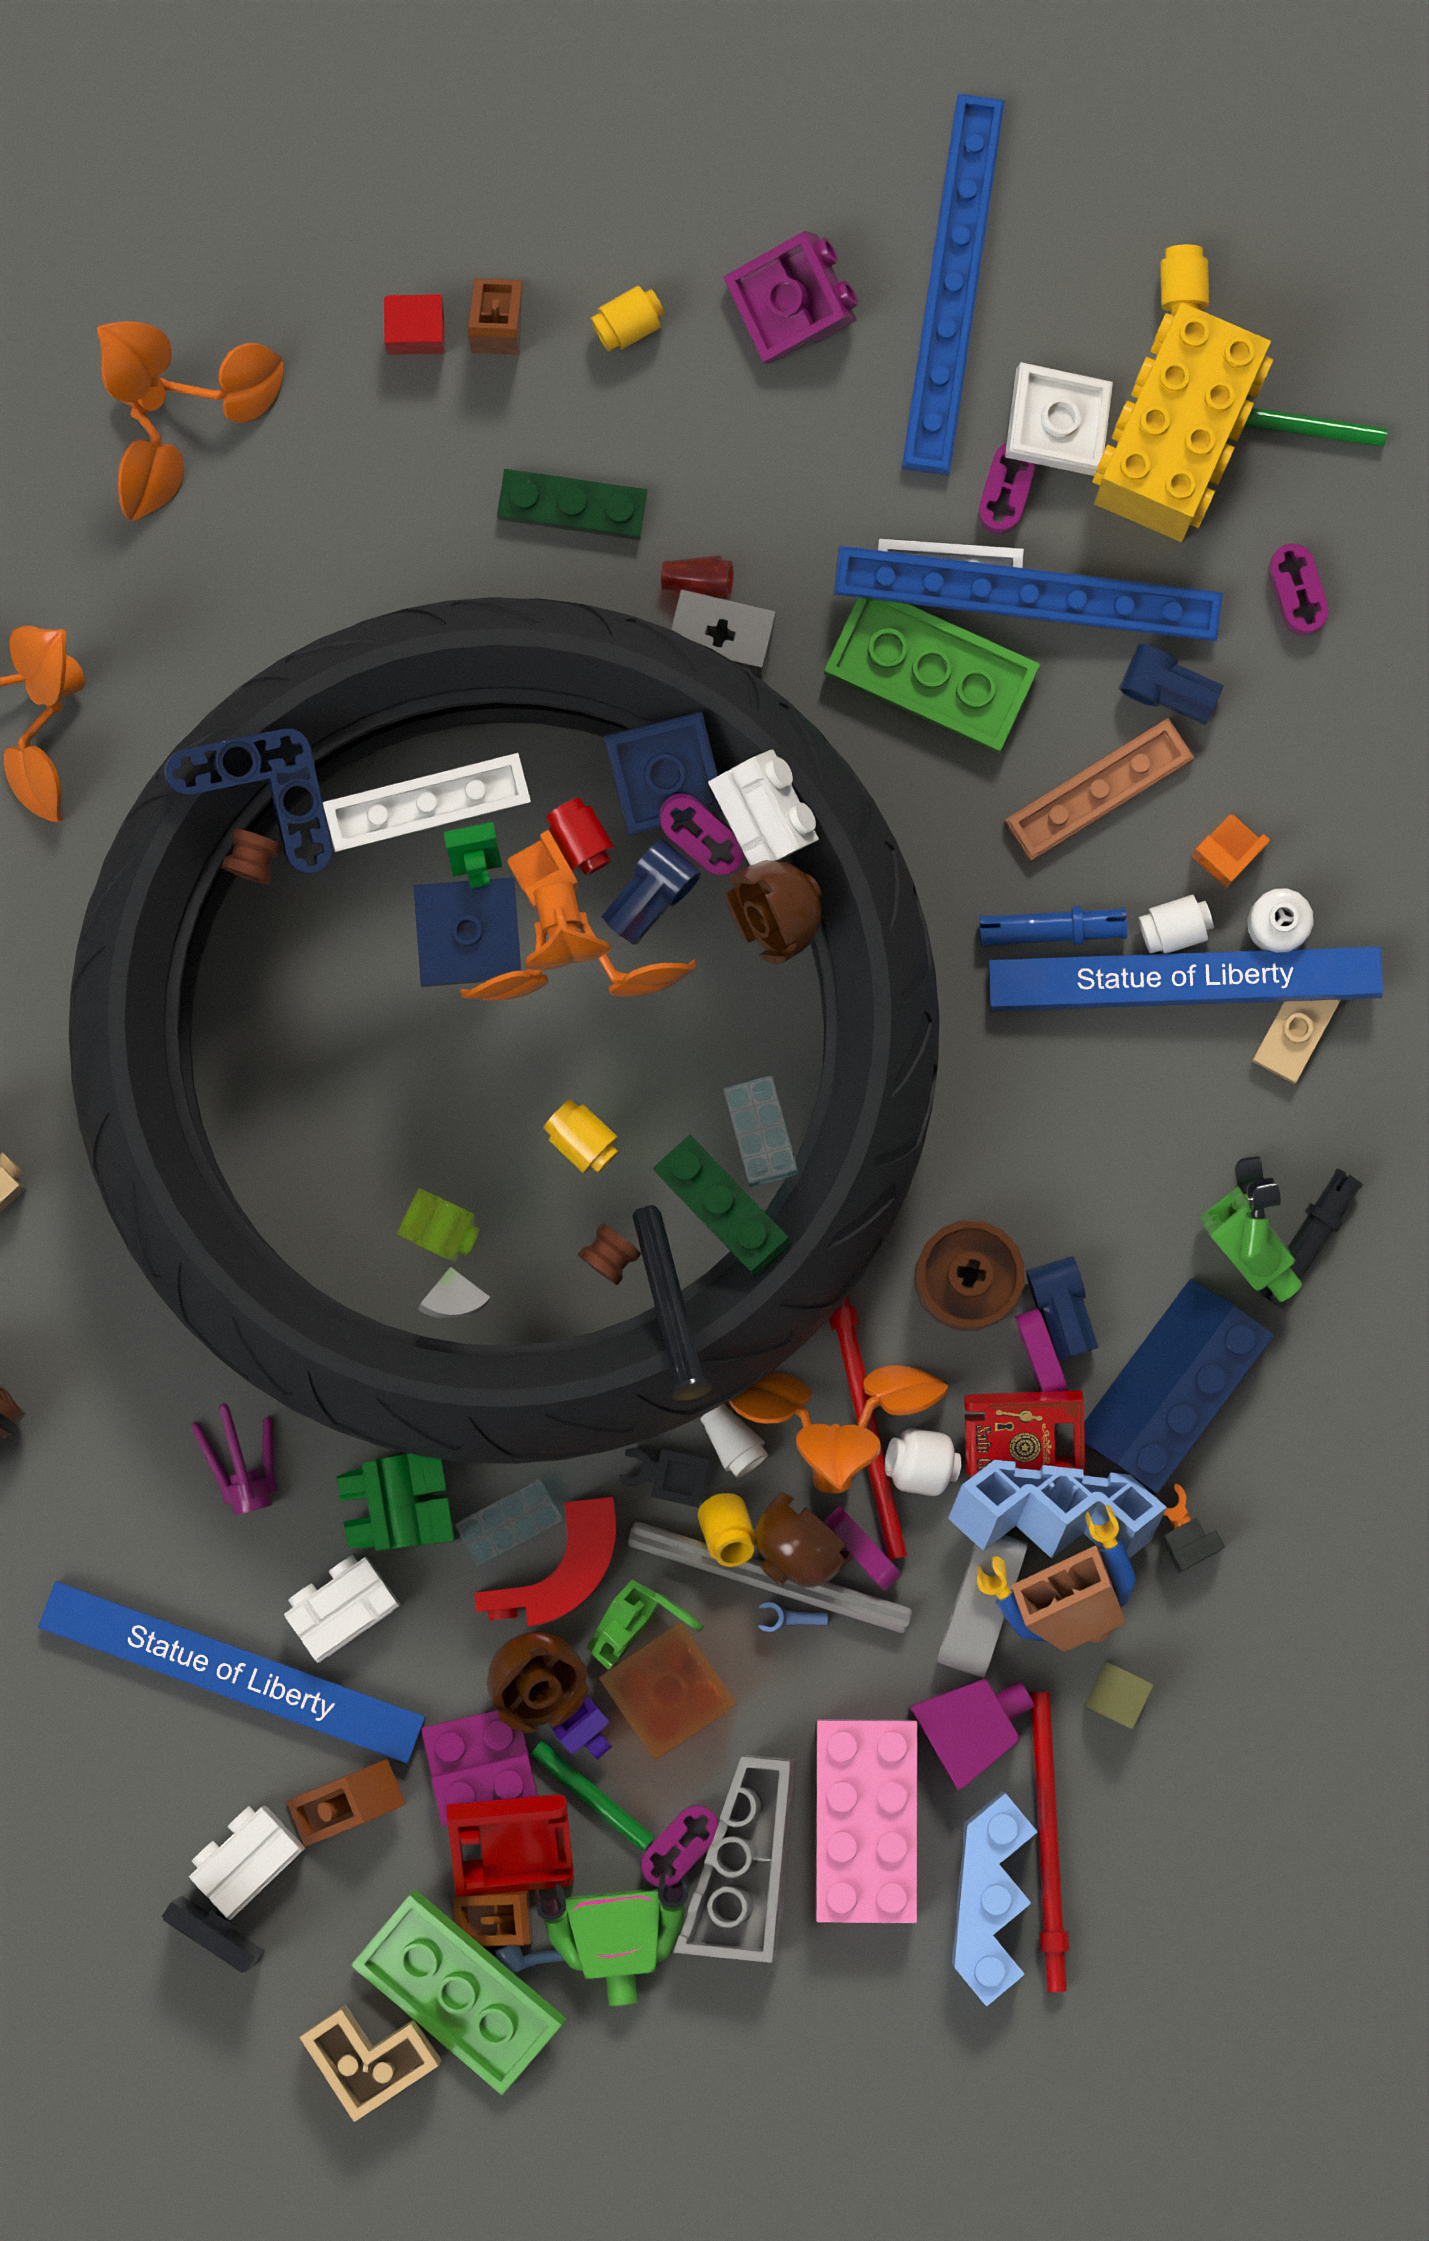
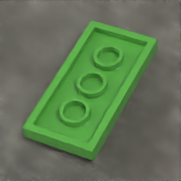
M857 598L823 674L1000 754L1041 664L910 604Z
M416 1889L412 1891L351 1964L354 1969L501 2095L505 2093L567 2019Z

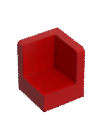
M442 294L387 295L384 297V344L387 354H445V312Z

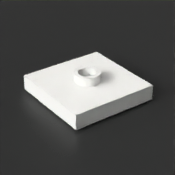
M1020 362L1015 374L1005 457L1095 476L1097 466L1105 450L1113 382Z

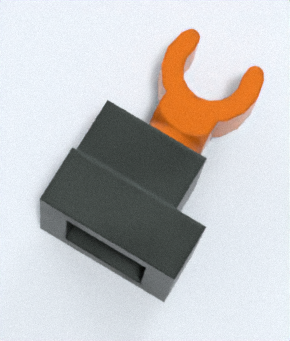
M1175 1484L1173 1491L1177 1495L1178 1503L1174 1508H1166L1163 1517H1167L1174 1530L1165 1534L1162 1540L1171 1554L1170 1557L1178 1572L1181 1573L1223 1550L1225 1545L1216 1530L1206 1535L1197 1518L1191 1520L1185 1508L1187 1498L1185 1491L1179 1484Z

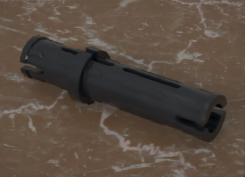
M1336 1168L1334 1171L1335 1174L1315 1205L1310 1203L1306 1208L1305 1213L1308 1216L1288 1245V1249L1296 1260L1290 1268L1300 1280L1331 1232L1339 1231L1342 1226V1222L1339 1221L1358 1190L1363 1186L1360 1181L1351 1175L1347 1176L1346 1172L1339 1168ZM1267 1286L1257 1291L1268 1300H1273L1276 1305L1285 1308L1288 1299L1280 1302Z

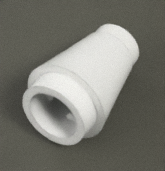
M725 1404L701 1417L700 1420L705 1426V1430L725 1471L731 1470L736 1478L748 1474L768 1457V1453L763 1448L765 1441L732 1410L728 1409Z

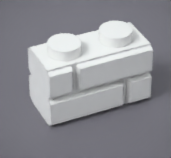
M773 749L754 756L708 781L750 866L764 860H782L819 840L814 831L816 821L812 811L806 804L800 803L791 785L793 781L792 772L788 764L782 758L776 756Z
M353 1555L349 1556L328 1571L333 1578L329 1583L319 1590L311 1583L288 1599L293 1608L287 1611L284 1616L317 1663L324 1661L401 1606L368 1557H364L357 1562Z
M248 1806L227 1826L234 1833L220 1847L212 1841L191 1861L197 1869L189 1876L190 1879L229 1920L234 1918L306 1849L266 1806H262L256 1813Z

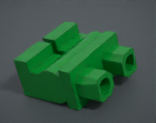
M403 1454L362 1462V1468L336 1476L340 1502L367 1498L370 1517L344 1521L347 1547H375V1551L455 1542L448 1498L420 1502L419 1498L422 1495L447 1491L442 1459Z

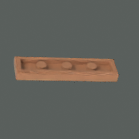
M1167 718L1005 819L1004 823L1031 863L1194 760V756L1170 719Z

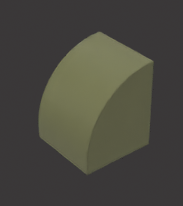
M1104 1662L1084 1703V1707L1133 1730L1154 1684L1108 1662Z

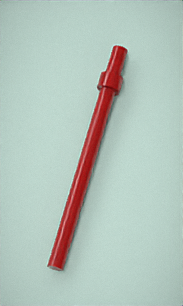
M847 1296L828 1319L831 1331L836 1330L858 1425L865 1404L871 1396L866 1394L863 1389V1382L867 1376L855 1328L856 1325L860 1324L856 1306H850L849 1297ZM873 1410L866 1429L874 1433L880 1440V1452L877 1458L867 1466L887 1557L891 1560L905 1557L907 1552L890 1477L885 1472V1455L875 1411Z
M1030 1692L1031 1699L1035 1707L1031 1708L1044 1928V1931L1039 1932L1040 1952H1045L1047 1992L1067 1991L1065 1951H1070L1069 1931L1063 1930L1050 1692Z

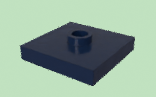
M701 711L603 736L628 835L660 828L659 813L662 804L670 796L679 793L695 797L714 814L723 812L708 784V781L718 775ZM688 807L686 810L681 811L678 808H674L671 811L674 818L673 824L691 820V813L694 809Z
M514 877L490 879L491 885L472 889L470 888L469 881L413 885L421 987L482 983L508 972L522 971Z

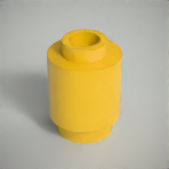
M1183 244L1166 248L1165 259L1160 261L1161 308L1170 311L1173 316H1175L1181 302L1199 310L1208 308L1210 306L1208 259L1203 257V247Z
M637 285L598 308L599 313L591 317L590 321L606 350L610 352L617 347L623 350L660 329L662 326L659 317L665 315V312L652 289L644 292Z
M571 1099L565 1102L543 1127L551 1136L549 1142L583 1174L591 1168L600 1173L619 1152L613 1146L618 1136L584 1104L578 1106Z
M720 1493L707 1499L698 1510V1520L709 1554L723 1566L735 1567L744 1564L753 1556L756 1544L755 1532L744 1500L740 1496L731 1493Z

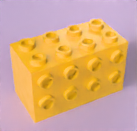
M1183 302L1180 303L1175 316L1168 313L1165 314L1150 350L1157 357L1154 360L1146 356L1131 396L1138 400L1136 404L1128 400L1126 401L1111 438L1117 441L1118 445L1115 448L1107 444L1092 480V483L1100 486L1094 505L1181 543L1189 525L1199 529L1215 493L1214 490L1207 488L1209 482L1216 485L1219 484L1235 448L1226 442L1228 438L1236 442L1238 441L1254 405L1253 402L1246 400V397L1250 395L1257 398L1274 360L1265 356L1271 343L1270 340Z

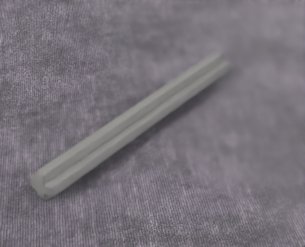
M635 1522L632 1525L628 1537V1545L630 1547L899 1633L906 1632L912 1616V1610L908 1607L830 1582L815 1588H802L787 1580L783 1586H780L760 1568L764 1561L750 1558L739 1566H723L709 1554L706 1543L642 1522Z

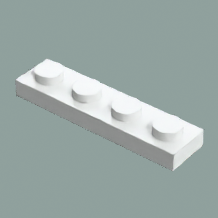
M515 753L322 803L335 853L527 804L531 800L519 754Z

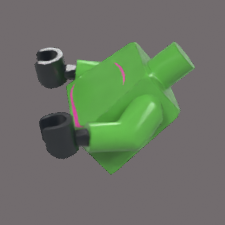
M1260 1157L1242 1158L1235 1166L1237 1187L1199 1217L1212 1239L1252 1287L1259 1291L1267 1286L1275 1297L1282 1302L1293 1296L1303 1283L1290 1268L1296 1261L1271 1228L1270 1217L1265 1214L1264 1208L1280 1205L1279 1186L1274 1183L1272 1177H1263Z
M661 1874L658 1888L566 1897V1899L562 1886L556 1884L557 1897L551 1901L541 1899L539 1890H535L536 1910L538 1915L544 1920L550 1942L570 1968L583 1971L585 1979L606 1977L609 2006L638 2003L636 1974L655 1972L656 1963H661L669 1958L682 1932L685 1902L688 1897V1876L683 1875L682 1885L678 1888L667 1886L665 1884L666 1874Z

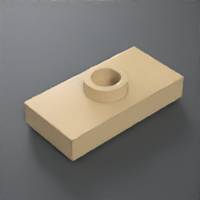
M1341 1000L1283 1002L1252 1062L1295 1084Z

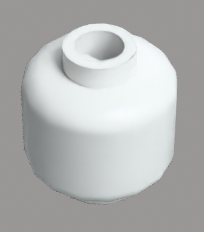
M1288 888L1273 889L1264 893L1251 907L1247 919L1248 932L1253 942L1263 951L1270 950L1276 953L1290 952L1298 949L1310 936L1314 925L1313 911L1309 902L1299 892ZM1276 912H1277L1278 917H1279V920H1278L1277 922H1276V920H1275V913H1276ZM1283 922L1291 923L1289 926H1281Z
M908 1428L900 1434L899 1438L894 1437L891 1439L885 1456L886 1475L892 1477L893 1484L904 1492L937 1496L945 1491L949 1482L957 1481L961 1470V1455L954 1453L951 1438L940 1432Z

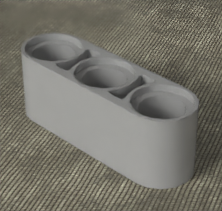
M1005 1534L985 1551L974 1544L936 1663L981 1678L985 1677L1005 1616L995 1603L998 1597L985 1594L979 1589L977 1585V1566L979 1565L986 1575L995 1576L996 1573L992 1567V1557L998 1556L1002 1558L1007 1565V1586L1011 1590V1585L1017 1581L1028 1546L1027 1541Z

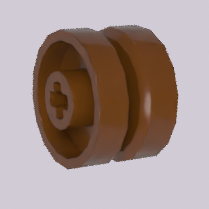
M961 1220L941 1228L926 1242L915 1265V1290L922 1307L936 1322L955 1331H978L998 1323L1016 1305L1024 1288L1025 1265L1018 1246L1002 1229L984 1221ZM965 1268L975 1270L978 1280L972 1286L963 1285L964 1278H959L961 1270Z

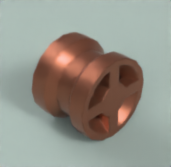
M235 829L232 836L235 846L232 854L224 858L222 869L242 878L269 885L272 878L270 871L272 860L280 856L283 846L264 836Z
M601 1223L596 1230L597 1238L591 1246L583 1247L577 1255L602 1276L618 1286L623 1279V1269L628 1263L636 1262L642 1253L617 1232Z

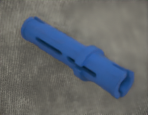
M1072 906L1070 912L996 916L979 915L981 947L986 945L1073 941V945H1083L1084 940L1127 939L1126 907L1082 911V906Z

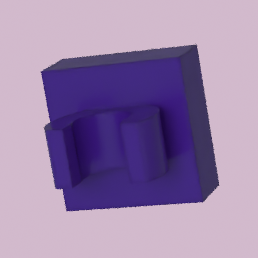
M588 1694L574 1715L561 1725L554 1728L551 1726L560 1742L572 1755L584 1745L598 1760L612 1748L606 1737L601 1733V1730L610 1722Z

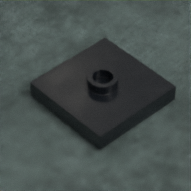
M184 1896L173 1900L162 1915L163 1921L241 1973L247 1972L252 1968L264 1952L262 1948L234 1930L236 1925L231 1920L212 1909L209 1913Z

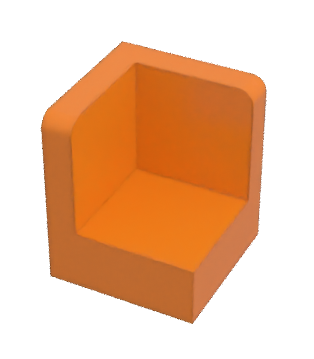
M1231 814L1227 816L1211 835H1208L1199 844L1191 856L1227 889L1268 845L1270 839L1264 833L1260 838L1257 837L1235 815Z
M549 830L540 834V841L514 854L507 860L511 871L535 913L538 912L533 894L536 889L557 882H571L575 891L579 889L576 877Z

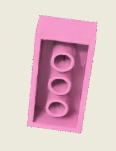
M816 1719V1922L917 1923L916 1720Z

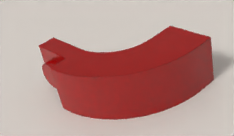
M614 1497L564 1502L568 1539L564 1557L557 1569L543 1581L531 1586L475 1592L476 1612L487 1611L488 1621L518 1618L517 1608L526 1607L528 1626H534L556 1620L581 1605L603 1580L614 1554L617 1536Z

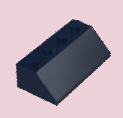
M1189 1279L1085 1419L1084 1444L1123 1474L1134 1477L1152 1495L1158 1494L1268 1345L1274 1334L1232 1303Z

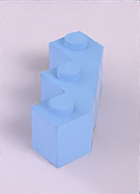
M994 1460L962 1484L948 1519L983 1551L1016 1526L1050 1558H1053L1082 1534H1085L1101 1548L1103 1546L1102 1543L1096 1541L1090 1535L1085 1515L1089 1511L1093 1524L1103 1525L1109 1520L1105 1505H1109L1113 1509L1119 1524L1116 1540L1123 1542L1127 1555L1130 1558L1152 1540L1167 1507L1131 1475L1110 1473L1108 1478L1084 1476L1082 1469L1042 1465L1041 1470L1038 1471L1015 1468V1462Z
M1003 1791L964 1822L955 1937L952 1953L954 1968L986 2007L1025 1975L993 1935L1031 1904L1000 1866V1863L1037 1833L1036 1829Z

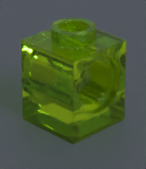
M418 1188L397 1235L455 1263L459 1254L469 1255L480 1229L473 1226L477 1218L474 1213Z

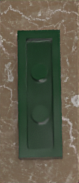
M504 469L497 518L504 521L641 540L648 493L647 489Z
M690 1134L653 1167L656 1174L754 1277L792 1244L790 1238Z

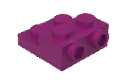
M803 231L723 276L763 363L770 364L810 341L817 343L857 321L852 309L858 306V299L846 280L839 282L832 267L838 263V257L832 244L826 237L819 239L817 234Z
M496 1710L421 1728L442 1826L448 1825L447 1804L539 1796L525 1733L507 1726L499 1718Z

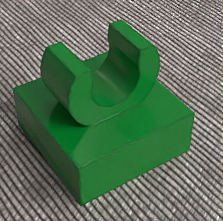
M493 822L443 832L453 877L468 874L471 889L491 885L488 870L503 867Z

